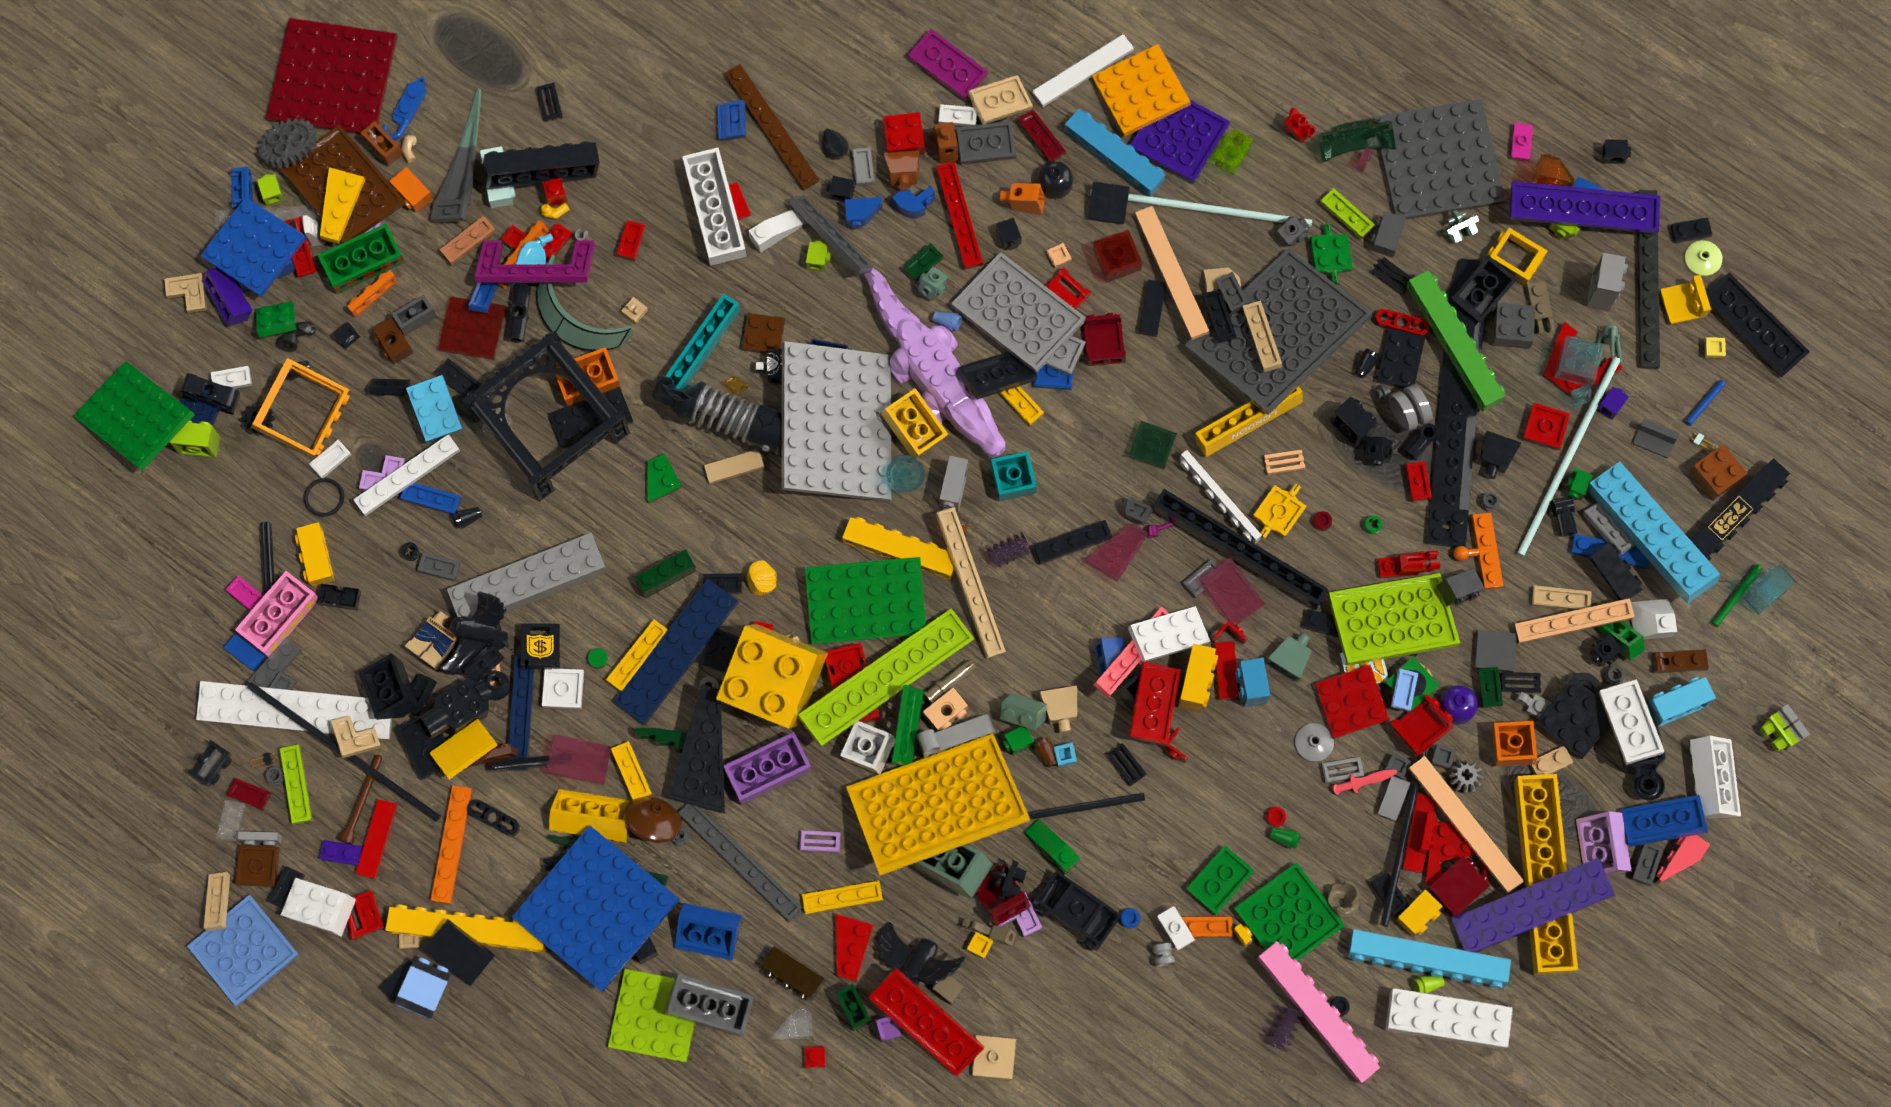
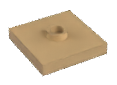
M976 1035V1039L984 1045V1050L974 1059L973 1076L1012 1080L1016 1039Z

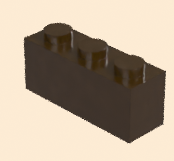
M775 946L761 966L764 970V975L772 980L774 977L779 979L781 986L788 990L793 988L797 991L796 995L805 1001L807 999L812 1001L825 982L822 976Z

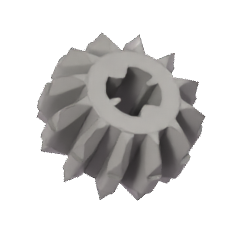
M1465 760L1463 764L1458 761L1456 763L1457 767H1451L1453 773L1449 774V778L1454 780L1450 784L1458 785L1456 791L1463 788V793H1467L1468 789L1474 792L1475 786L1479 787L1481 785L1478 780H1482L1483 776L1477 774L1481 771V768L1475 769V762L1469 765L1468 760ZM1464 773L1469 777L1468 780H1465V777L1462 776Z

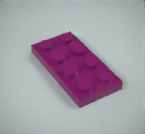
M932 29L908 54V58L963 100L969 97L968 91L976 89L988 75L986 69Z

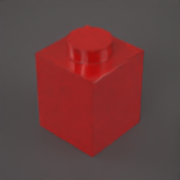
M561 178L543 182L550 207L561 205L564 202L568 203Z

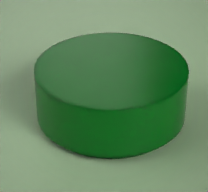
M596 648L589 653L588 660L592 667L599 669L607 664L608 656L603 649Z

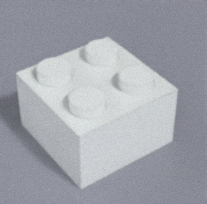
M858 721L854 724L840 756L849 763L881 774L895 743V738L888 732Z

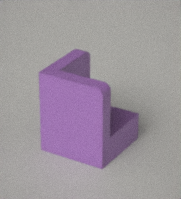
M891 1017L876 1020L882 1042L901 1037L898 1024Z

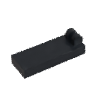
M449 358L436 371L438 376L443 375L445 381L464 396L470 391H475L481 387L480 382Z

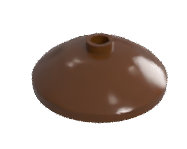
M647 796L633 799L628 803L624 811V821L629 830L639 838L649 842L664 843L671 841L677 837L682 827V820L677 810L660 798Z

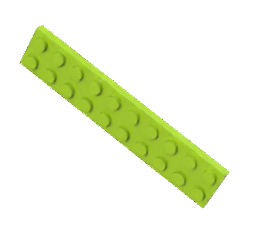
M951 608L798 714V718L821 748L901 692L904 685H911L974 640V637Z

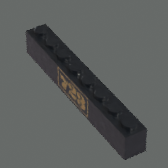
M1773 458L1691 542L1710 561L1712 559L1710 555L1713 552L1717 554L1725 546L1723 542L1726 539L1730 541L1738 533L1735 530L1739 526L1743 528L1750 521L1748 517L1752 513L1756 515L1763 508L1761 504L1765 500L1769 502L1776 495L1773 491L1777 487L1782 489L1789 482L1786 478L1791 473Z

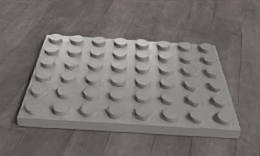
M787 341L782 343L781 490L888 502L891 500V428L880 414L891 405V370L889 367L891 355Z

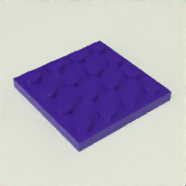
M1190 100V106L1140 129L1131 146L1135 149L1136 153L1145 156L1147 159L1194 184L1229 127L1230 121Z

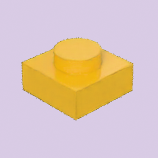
M1239 924L1233 929L1234 934L1244 947L1251 943L1252 933L1246 926L1243 927Z
M976 932L967 951L985 959L994 941Z

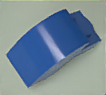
M929 186L918 196H915L909 189L906 191L901 190L892 197V204L903 216L920 218L925 215L924 206L928 207L934 202L935 191Z

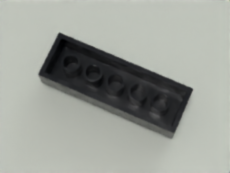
M584 141L573 145L565 143L561 146L547 145L543 148L528 147L524 150L509 149L506 152L491 151L484 154L482 173L485 190L543 184V182L561 178V181L596 178L600 161L596 142Z

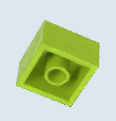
M189 421L170 443L178 454L216 458L220 436L208 422L201 421L198 424Z

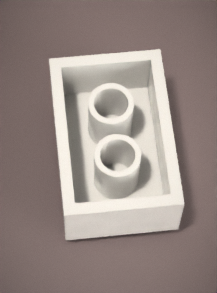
M295 878L281 916L342 937L356 899L348 894Z

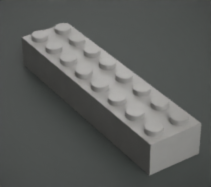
M591 532L451 587L447 591L457 617H470L474 614L478 606V592L489 593L494 597L500 598V602L504 603V607L507 609L505 613L606 574L607 570Z

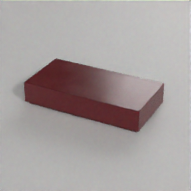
M234 778L227 796L264 811L271 792Z

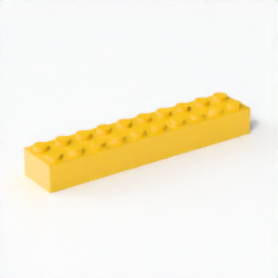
M1557 774L1517 776L1514 780L1525 888L1567 871ZM1572 914L1529 931L1534 976L1570 974L1578 970Z

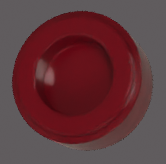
M1320 511L1315 514L1313 518L1315 529L1326 531L1331 527L1332 517L1328 512Z

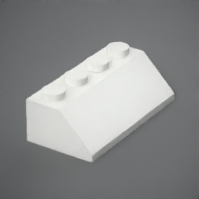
M1715 736L1690 740V753L1693 761L1692 771L1695 778L1694 789L1696 794L1700 795L1705 818L1740 817L1741 812L1731 740Z

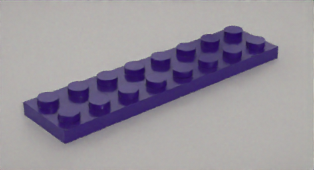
M1512 181L1509 219L1655 234L1659 232V195Z
M1597 858L1452 918L1464 951L1477 953L1616 895L1600 858Z

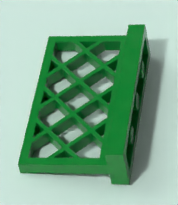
M910 685L903 686L892 764L904 766L914 762L924 690L916 689Z

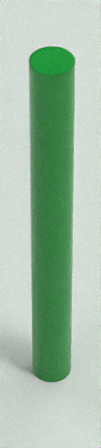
M1756 564L1713 620L1712 624L1715 627H1719L1762 570L1760 565Z

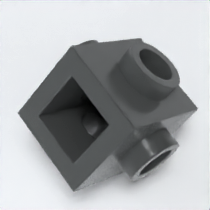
M1297 216L1288 217L1284 220V225L1277 230L1284 240L1292 246L1303 242L1310 232L1307 228L1309 224L1303 217L1299 218Z

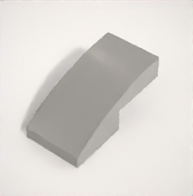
M1395 776L1391 777L1378 810L1379 815L1397 820L1410 782Z

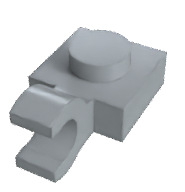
M1523 692L1516 699V702L1528 707L1526 713L1537 719L1551 703L1536 694L1530 698V696Z

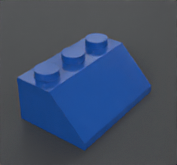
M684 903L678 917L675 948L733 960L742 915Z

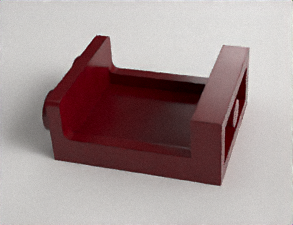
M1108 313L1105 316L1091 314L1086 317L1083 327L1088 366L1125 363L1126 350H1124L1121 314Z
M1464 856L1426 889L1452 918L1458 916L1491 886L1488 883L1489 879L1482 872L1479 873L1475 869L1476 865L1470 858L1466 859Z
M1006 864L995 867L991 872L987 873L975 892L996 927L1031 907L1027 896L1021 889L1019 894L1013 898L1006 896L1005 901L999 899L1004 884L1001 883L1000 887H996V881L993 880L992 874L994 871H1000L1001 867H1003L1008 875L1009 870ZM1012 880L1011 883L1017 885L1015 880Z

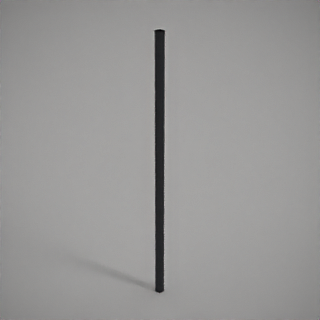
M253 682L248 685L247 689L340 754L335 740ZM356 755L346 757V759L437 822L440 819V814Z
M1427 750L1417 757L1416 762L1426 756ZM1414 775L1380 923L1384 927H1388L1420 784Z
M1140 793L1027 813L1030 820L1145 801V795Z

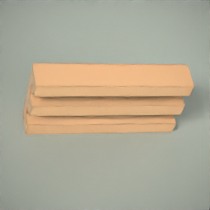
M1302 450L1264 455L1267 475L1305 469ZM1298 456V458L1269 462V460ZM1300 463V465L1270 469V466Z

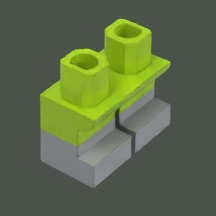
M1788 704L1769 717L1760 728L1765 737L1771 733H1774L1777 737L1771 743L1776 752L1783 749L1787 750L1810 735L1800 720L1784 730V728L1798 719Z

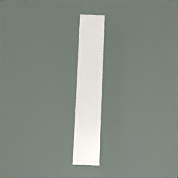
M1123 34L1039 86L1032 93L1041 106L1044 107L1088 80L1092 75L1134 51V47Z

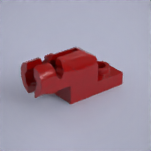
M302 216L294 218L296 230L305 235ZM291 219L284 220L285 223L293 227ZM306 239L292 257L298 277L317 272L310 242Z
M1438 550L1399 554L1398 557L1378 558L1379 578L1418 576L1419 573L1439 570L1440 561L1430 562L1428 565H1425L1426 561L1437 560L1439 552Z

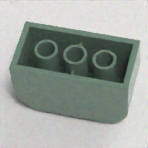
M965 844L910 865L932 880L972 899L993 864L981 851Z

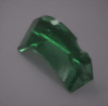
M1377 119L1347 122L1332 127V130L1329 132H1322L1318 135L1322 162L1356 150L1370 148L1396 149L1393 126L1390 121L1378 122Z

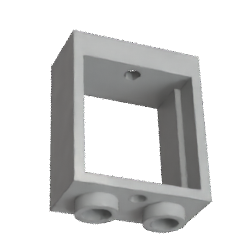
M954 456L949 457L940 495V510L955 507L956 513L959 512L968 474V459Z

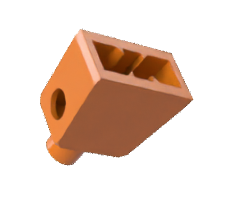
M1013 183L1010 191L1001 190L1000 201L1009 202L1014 211L1042 215L1045 196L1040 184Z

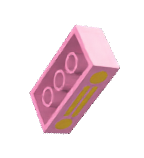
M285 571L235 630L241 637L269 657L318 601V597L308 587Z

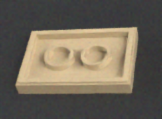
M1018 75L968 91V96L982 125L1030 110L1033 107Z

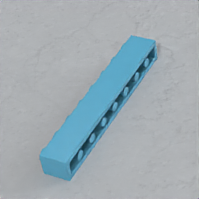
M1355 929L1351 933L1348 958H1352L1355 962L1369 961L1373 965H1389L1396 970H1403L1405 968L1417 974H1422L1423 972L1431 973V976L1451 977L1453 981L1467 980L1474 985L1487 984L1494 989L1505 988L1509 980L1510 959Z

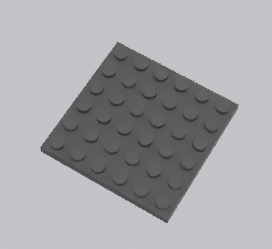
M1482 99L1373 117L1394 214L1405 217L1408 220L1450 213L1453 210L1462 211L1505 204L1506 198Z

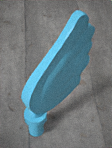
M552 235L539 236L538 240L526 242L520 249L515 264H546L543 246L553 240ZM508 282L510 285H514L515 283L524 284L521 282Z

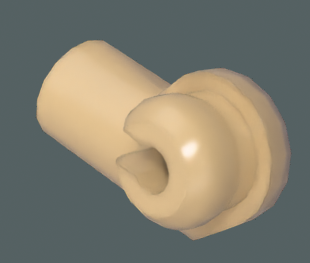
M414 135L405 136L401 146V151L408 163L416 160L411 150L412 145H415L417 142Z

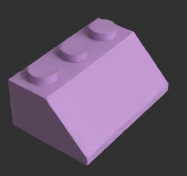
M1608 811L1576 819L1583 864L1600 858L1607 875L1631 871L1622 813Z

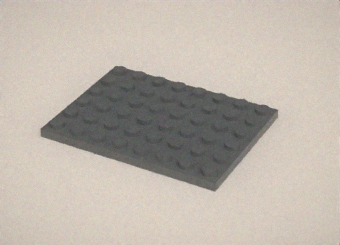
M1288 248L1243 290L1249 304L1261 301L1282 362V368L1267 372L1263 371L1243 309L1232 313L1229 305L1226 308L1237 339L1218 344L1210 321L1207 324L1209 334L1189 340L1185 344V349L1264 413L1269 415L1372 317V312Z

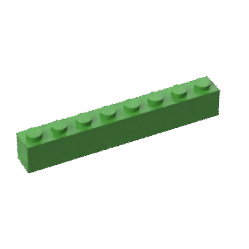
M1428 270L1410 279L1407 289L1481 411L1484 412L1502 403L1505 397L1503 387L1496 382L1492 369H1488L1485 364V357L1476 349L1474 339L1468 336L1465 324L1457 318V312L1448 303L1446 293L1440 290L1437 278L1431 275Z

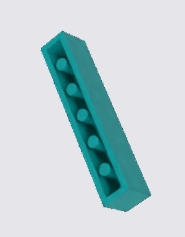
M725 294L720 297L668 371L666 377L673 381L677 389L687 388L739 314L740 306L737 301Z

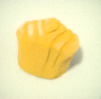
M756 561L751 564L748 570L746 582L751 593L762 596L776 588L777 573L766 561Z

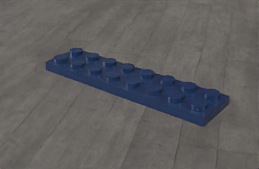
M707 579L625 688L620 692L614 703L646 725L739 601Z

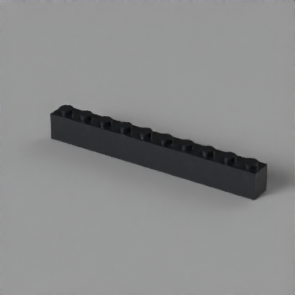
M1163 489L1153 506L1154 512L1314 610H1317L1326 596L1328 588L1166 489Z

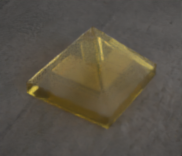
M736 376L731 377L725 382L732 395L739 394L749 388L747 383Z

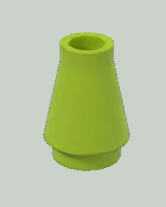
M1418 976L1417 979L1413 980L1414 990L1419 993L1428 994L1445 985L1443 977Z

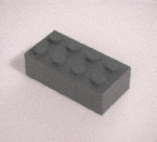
M677 974L673 978L663 1014L740 1037L744 1035L754 996Z

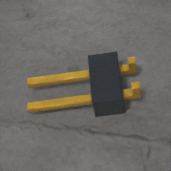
M268 752L264 753L263 757L252 759L251 762L263 758L265 760L264 763L256 764L252 767L263 764L266 766L273 765L272 762L275 759L272 760L271 756H274V754Z

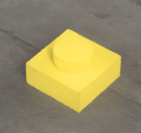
M1706 337L1705 358H1725V338Z

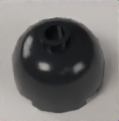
M1051 161L1040 168L1036 182L1041 185L1045 197L1048 199H1061L1071 191L1073 175L1066 164L1059 161Z

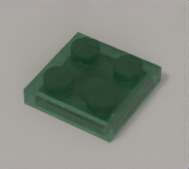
M1141 421L1128 457L1165 469L1177 433Z

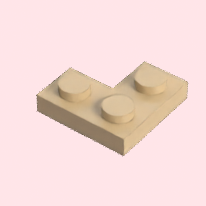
M198 273L165 278L166 297L169 299L185 296L188 313L206 311L205 286L202 283L203 274Z
M350 716L331 721L342 758L380 748L375 728L356 733Z

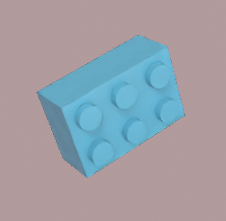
M443 375L406 388L427 443L441 439L448 434L452 435L463 431Z
M1699 677L1688 681V684L1683 687L1680 684L1671 688V691L1666 694L1660 692L1654 695L1649 700L1647 707L1652 720H1656L1658 727H1661L1708 707L1716 697L1707 678L1699 679Z

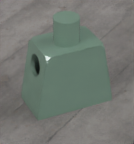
M1300 633L1296 640L1288 636L1271 654L1267 664L1299 682L1312 651L1306 647L1310 637L1304 633Z

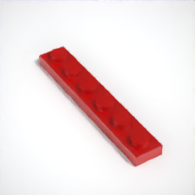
M955 162L936 166L964 268L966 270L982 266L983 260Z

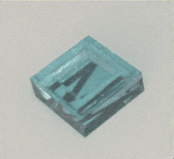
M1589 385L1571 391V404L1574 408L1591 401V388Z

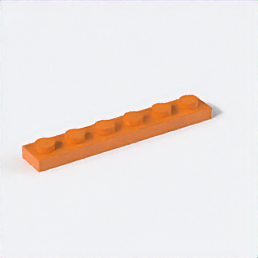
M452 785L431 902L450 905L452 903L468 817L467 806L471 801L472 788Z

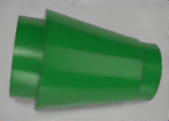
M1273 827L1270 839H1274L1291 849L1297 848L1301 834L1297 833V830Z

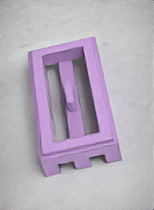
M801 830L800 851L840 853L841 833ZM805 836L836 837V840L805 839ZM804 844L836 845V847L804 846Z

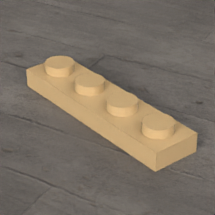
M1261 301L1243 305V312L1263 371L1267 372L1282 368V362Z

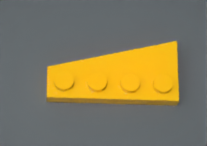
M329 167L320 231L321 239L339 244L364 185V177Z

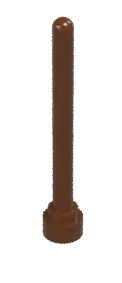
M376 755L371 765L377 771L381 764L382 756ZM369 774L347 829H344L338 838L343 843L353 845L355 841L354 830L375 779Z

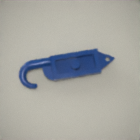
M424 76L413 83L409 82L393 112L394 121L400 125L396 133L389 134L386 130L387 125H384L382 128L393 140L403 136L427 94Z

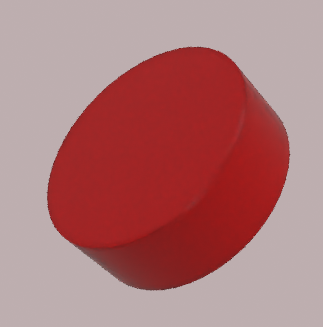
M1280 807L1271 808L1266 815L1268 824L1272 827L1282 826L1286 821V812Z

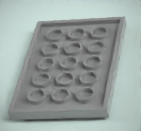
M1002 252L951 303L952 308L1035 373L1051 359L1081 327L1086 319L1081 313Z

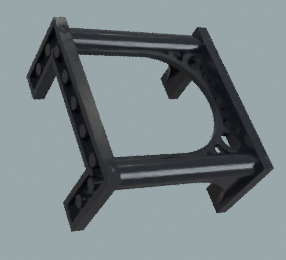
M555 331L546 334L541 342L530 346L525 354L521 357H515L509 366L499 369L493 378L483 381L480 385L481 387L475 391H470L465 396V399H463L471 418L476 423L481 420L528 477L530 486L539 501H542L555 491L550 480L605 437L610 435L611 440L617 444L630 434L625 415L620 410L617 412L565 349L559 335ZM543 356H545L549 363L545 368L540 366V360ZM536 362V367L534 369H530L529 367H532L533 364ZM556 363L560 368L553 369V366ZM537 373H552L571 382L603 423L542 468L509 427L505 415V405L511 390L522 379ZM503 386L507 387L505 391H499V389H502ZM491 395H499L502 397V400L499 403H491L488 398ZM491 408H500L501 411L497 414L496 410L493 411Z

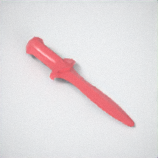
M1383 770L1361 778H1354L1351 775L1349 782L1339 785L1334 784L1332 791L1336 795L1349 789H1353L1355 793H1358L1357 789L1386 780L1394 776L1397 770Z

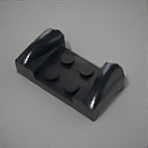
M1058 870L1055 871L1033 903L1034 911L1037 915L1048 917L1051 914L1081 935L1083 946L1089 951H1098L1122 916Z

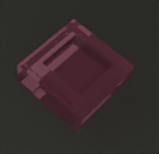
M1366 147L1358 162L1357 170L1364 171L1371 158L1372 149Z

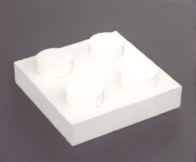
M545 669L542 707L582 709L584 670Z

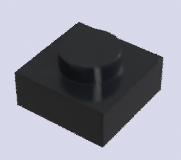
M345 322L333 333L346 349L361 337L349 322Z

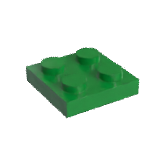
M293 301L256 309L259 338L296 330L295 305Z

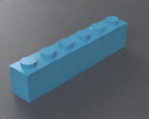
M1078 109L1065 123L1064 132L1147 196L1151 197L1164 183L1165 174L1161 168L1150 164V161L1145 156H1140L1131 145L1123 143L1117 134L1110 133L1101 122L1097 123L1087 111L1083 112L1081 109Z

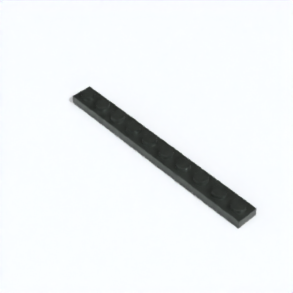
M1638 190L1637 192L1638 194L1657 195L1656 190ZM1638 232L1640 368L1659 369L1658 233Z

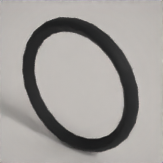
M320 478L313 481L307 487L304 494V503L307 509L316 516L326 517L333 515L341 508L344 502L343 488L338 482L330 478ZM320 482H330L339 489L340 502L330 512L320 513L309 505V492L313 486Z

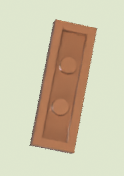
M482 216L439 250L449 263L453 265L495 233L496 230Z

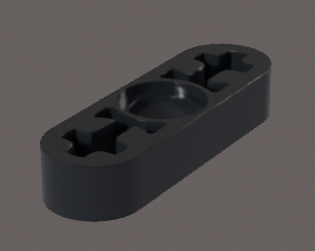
M472 800L467 806L468 813L473 818L506 836H516L520 831V825L516 819L481 800ZM479 804L480 809L486 812L485 815L478 811L474 814L472 807H477ZM497 813L499 820L496 823H490L488 821L490 814ZM504 817L506 818V819L504 820L505 823H507V824H509V825H511L512 823H514V824H513V826L515 827V830H514V831H513V830H510L509 832H507V831H508L507 827L504 826V825H501L502 822H503V818H504Z

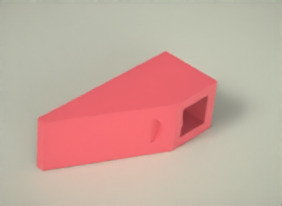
M1697 835L1679 838L1676 842L1679 846L1667 856L1666 860L1669 862L1665 867L1662 866L1656 874L1659 878L1655 883L1659 884L1699 862L1710 844Z

